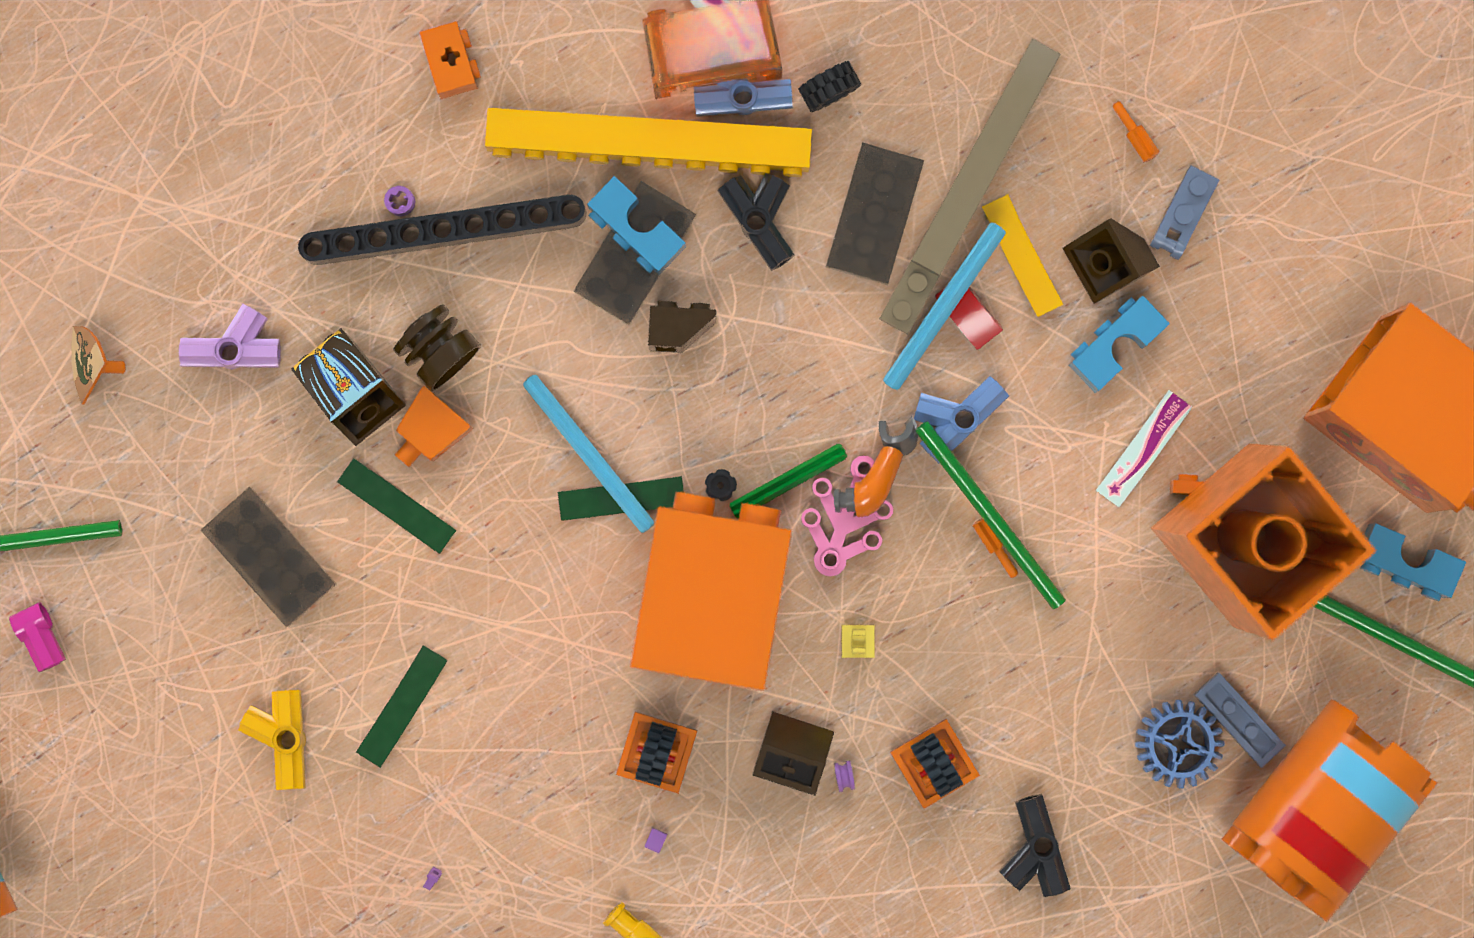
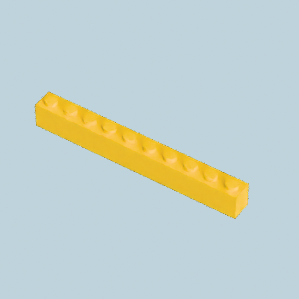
M488 108L485 148L488 152H492V156L498 158H511L512 153L525 154V159L544 160V155L557 156V161L576 162V157L589 158V163L608 164L609 160H622V165L634 167L641 166V162H654V167L664 169L673 168V164H685L686 169L694 171H704L706 166H716L718 171L725 173H736L738 168L751 169V173L757 175L770 174V170L783 171L784 176L802 177V172L809 173L812 129Z

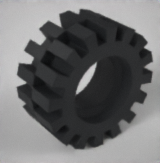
M845 61L831 69L828 68L821 74H817L814 78L802 84L798 90L810 112H815L846 97L862 84L850 61Z

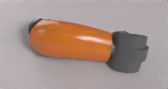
M912 416L905 422V431L901 435L893 437L889 436L887 422L879 421V434L885 447L881 449L867 475L861 481L855 482L854 488H846L845 492H841L840 489H834L836 513H840L842 509L846 508L847 512H856L857 517H867L878 511L883 505L891 490L903 456L911 453L917 446L918 434L915 430L918 427Z

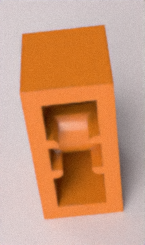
M457 21L419 32L440 99L478 89L475 79L481 78L476 59L469 60L466 49L471 48L472 45L467 29L460 30ZM454 53L456 65L450 66L448 54Z

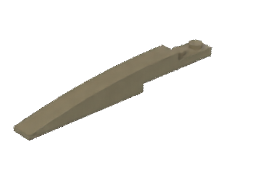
M1032 39L879 320L908 335L1060 57V53Z

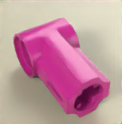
M41 602L9 617L15 635L21 642L25 643L38 672H43L66 660L52 632L53 623L50 615Z

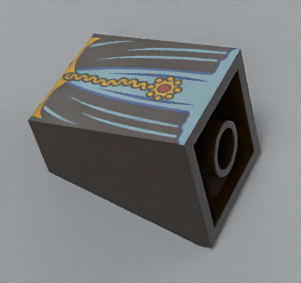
M342 328L326 337L321 345L310 354L303 356L291 368L292 372L330 422L355 446L360 444L406 406Z

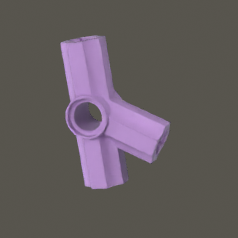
M242 304L222 338H180V366L225 367L227 369H237L239 367L279 368L281 360L280 340L256 339L268 318L251 307ZM229 345L237 346L238 354L236 358L230 361L222 358V352L225 347Z

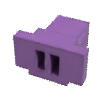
M433 866L427 875L428 879L423 887L430 891L435 882L437 883L441 877L442 871Z

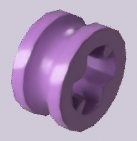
M394 186L385 194V206L388 211L396 216H406L415 207L414 195L404 186ZM401 193H405L406 196L404 198L408 200L407 205H401L399 209H394L393 207L396 204L391 202L393 196L399 197Z
M846 761L843 766L834 763L839 792H843L846 787L854 790L855 784L850 761Z

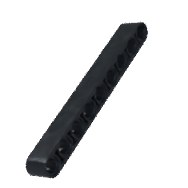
M562 195L310 232L300 238L298 251L308 263L323 265L575 228L585 221L587 211L579 197L575 195ZM566 205H578L580 207L579 215L573 219L565 218L562 214ZM543 208L548 212L546 221L540 224L532 222V212L535 209ZM505 213L514 214L516 217L514 225L510 228L499 226V219ZM472 218H480L484 222L482 230L477 233L467 231L468 221ZM447 222L451 224V232L447 237L439 238L435 235V228L439 223ZM409 227H416L419 230L418 238L411 243L405 242L403 240L404 231ZM377 232H384L387 235L386 243L381 247H373L371 244V238ZM347 236L353 237L355 241L353 249L348 252L340 251L339 243L341 239ZM320 241L322 243L321 253L315 257L308 256V245L311 242Z

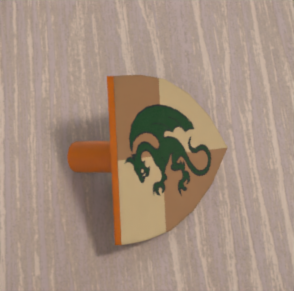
M73 326L71 343L73 377L81 405H84L102 373L124 374L126 365L124 361L106 360L101 343L94 333L84 326Z

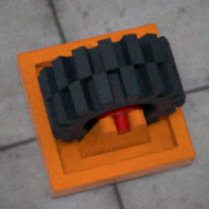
M635 712L616 775L679 794L698 730Z
M947 719L942 720L890 751L923 809L980 776Z

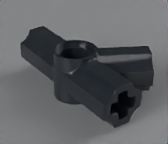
M765 173L755 194H753L743 177L739 175L724 183L717 192L740 224L743 234L750 239L769 269L773 271L786 264L795 256L773 223L790 185L774 175ZM753 216L761 217L765 225L762 229L753 230L747 224L748 219Z
M1043 794L1031 795L1015 801L1026 842L1002 866L999 872L1019 891L1036 874L1043 897L1055 896L1070 890L1071 887ZM1039 838H1049L1052 843L1049 851L1038 853L1034 850V844Z

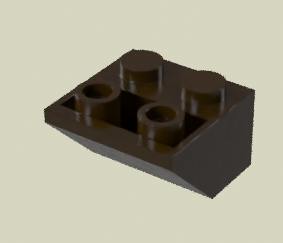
M658 301L657 306H650L649 350L653 352L683 353L716 324V310L710 309V304L690 303V308H679L677 302Z
M772 711L752 775L815 796L827 761L834 731Z

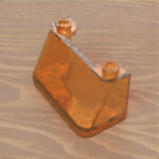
M742 0L667 13L666 9H658L648 12V17L642 20L655 99L671 97L670 92L676 91L678 86L680 92L687 91L686 88L744 78L756 80L757 73H760V76H765L766 81L782 78L783 68L769 0Z

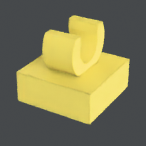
M841 625V658H875V625Z

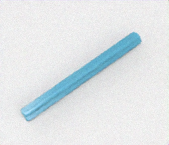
M990 223L884 377L883 381L886 385L895 390L900 389L1005 236L1006 231L996 223Z
M537 375L529 377L523 383L524 388L637 529L642 533L649 530L654 525V520Z

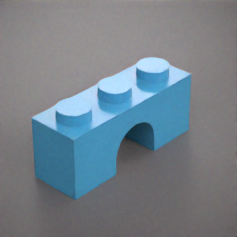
M613 176L587 204L588 208L592 211L588 216L601 229L607 225L615 233L612 239L623 250L627 251L631 248L639 255L636 259L637 263L649 274L654 270L660 275L686 248V243L663 221L649 232L641 233L633 230L628 224V217L630 212L639 203V200L623 183Z
M1141 296L1137 301L1131 297L1117 310L1121 316L1114 323H1111L1109 319L1106 320L1094 332L1098 336L1095 341L1090 345L1084 341L1071 354L1074 360L1069 366L1094 393L1100 391L1123 369L1112 355V345L1115 339L1120 337L1130 338L1143 349L1170 324L1144 296Z
M1377 523L1368 524L1364 536L1375 548L1376 552L1362 563L1360 569L1379 576L1380 572L1392 576V583L1407 589L1410 588V585H1414L1422 589L1421 595L1438 602L1441 597L1452 598L1466 561L1438 549H1430L1424 561L1418 567H1411L1404 562L1401 556V547L1406 536Z

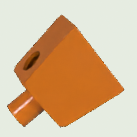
M423 386L396 429L407 441L394 455L408 467L413 464L421 453L434 462L470 433L473 427L427 387Z

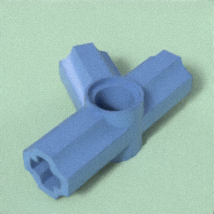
M728 50L718 53L705 64L706 70L717 85L694 87L696 116L732 113L749 115L756 111L793 108L791 79L750 82ZM739 92H749L752 95L751 101L747 104L737 103L735 97Z
M991 376L961 404L921 393L914 420L922 423L928 421L932 426H936L935 431L948 448L953 451L1009 397V394ZM962 411L969 412L974 418L973 425L966 429L960 428L955 423L956 415ZM921 441L919 444L938 464H940L939 461L932 454V452L929 450V448L925 445V443Z

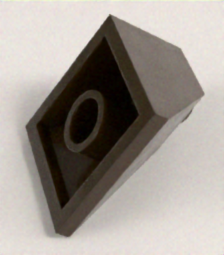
M1112 218L1062 248L1093 304L1160 267L1145 239Z

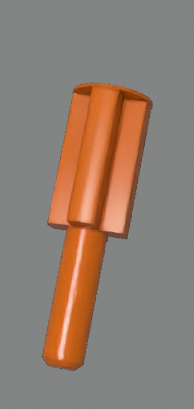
M1118 101L1113 104V109L1129 131L1126 135L1143 162L1145 163L1155 158L1160 151L1143 126L1135 124L1121 102Z
M983 518L976 521L972 527L989 553L992 554L994 552L1010 578L1016 577L1019 572L1003 549V544Z

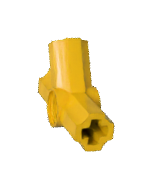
M301 690L272 691V715L251 705L245 712L238 731L274 749L276 790L306 788L304 762L306 736L303 731ZM287 731H291L296 739L294 746L290 749L285 748L282 744V736Z

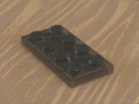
M862 142L826 264L827 268L888 285L924 160Z
M640 181L633 193L638 198L639 203L630 212L628 224L633 230L645 233L653 230L663 221L683 239L697 215ZM610 230L574 289V293L630 326L660 275L654 270L649 274L636 261L639 255L631 248L627 251L623 250L612 239L615 233Z
M248 487L201 529L202 533L285 627L291 626L337 585L252 487Z

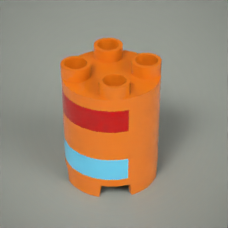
M1332 699L1237 816L1232 826L1221 839L1238 854L1266 873V876L1297 901L1299 900L1326 922L1341 907L1437 784L1436 781L1429 778L1431 773L1394 741L1386 748L1355 724L1359 718L1356 713Z

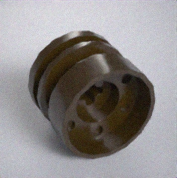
M444 304L439 305L429 313L423 314L414 321L393 348V351L399 357L410 352L404 360L407 366L414 365L420 360L424 362L417 372V377L430 391L438 389L456 375L481 348V344L467 329L454 336L451 334L458 323V319L453 316L445 320L449 310Z

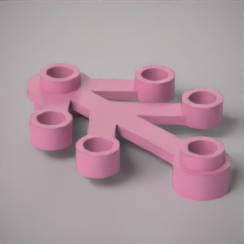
M859 456L854 459L850 467V472L853 476L850 488H854L855 482L861 481L867 475L858 472V465L865 462L871 468L875 462L871 457ZM819 478L813 483L812 490L820 498L834 528L830 543L819 524L821 516L816 509H806L802 513L801 521L809 529L818 548L814 556L816 569L825 576H835L844 570L847 559L866 550H876L882 544L881 535L876 531H869L864 534L862 540L842 547L846 535L876 520L890 518L893 514V506L886 500L883 503L889 507L887 516H880L876 511L867 517H853L855 512H847L846 508L842 509V512L836 513L834 497L831 493L832 484L826 478ZM825 482L828 485V491L825 494L818 493L816 491L817 483ZM808 512L816 514L817 522L810 525L806 523L805 515ZM872 534L878 538V544L875 547L867 545L866 538L868 535ZM827 554L835 555L837 561L834 566H827L825 564L824 557Z

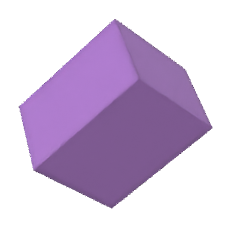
M652 828L644 847L660 853L667 833Z

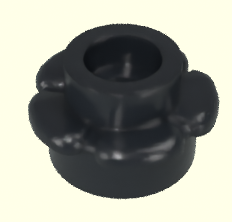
M719 469L716 473H710L705 480V485L707 486L706 493L715 500H729L732 497V492L737 488L736 479L731 477L730 472L724 469ZM719 482L724 484V487L721 489L717 486Z

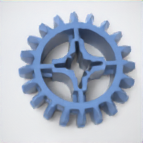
M1175 700L1174 710H1172L1168 702H1163L1162 708L1164 713L1161 714L1157 708H1152L1150 710L1151 714L1156 719L1152 721L1147 717H1143L1142 722L1149 726L1147 731L1143 729H1137L1136 731L1138 735L1145 736V742L1137 741L1135 742V747L1145 748L1146 751L1138 754L1137 759L1139 761L1149 759V762L1144 765L1143 770L1150 772L1155 768L1156 771L1152 776L1154 781H1159L1165 775L1164 785L1167 787L1172 785L1174 778H1176V785L1179 789L1184 788L1185 778H1187L1188 783L1192 787L1197 786L1195 775L1198 774L1202 780L1206 781L1209 777L1204 769L1207 767L1212 771H1216L1218 768L1210 762L1212 757L1215 759L1223 758L1221 753L1214 752L1215 746H1224V741L1214 740V736L1221 734L1222 729L1219 727L1210 729V726L1215 723L1216 718L1209 716L1204 720L1203 717L1207 712L1205 707H1200L1194 713L1195 702L1189 701L1185 710H1183L1182 700ZM1175 717H1182L1180 724H1177L1173 733L1162 734L1157 732L1166 721ZM1192 721L1200 727L1204 736L1205 746L1198 745L1192 740V728L1190 727ZM1179 735H1183L1182 741L1187 743L1186 745L1193 746L1194 749H1180V753H1176L1177 747L1173 746L1172 743L1166 742L1165 738L1174 740V738L1179 739ZM1154 741L1165 745L1168 750L1167 760L1169 763L1167 768L1161 764L1156 756ZM1189 754L1201 756L1199 761L1191 768L1177 771L1178 765L1182 764L1185 756Z

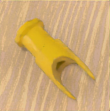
M622 901L603 921L605 926L610 925L623 938H663L644 920L639 921L628 912Z

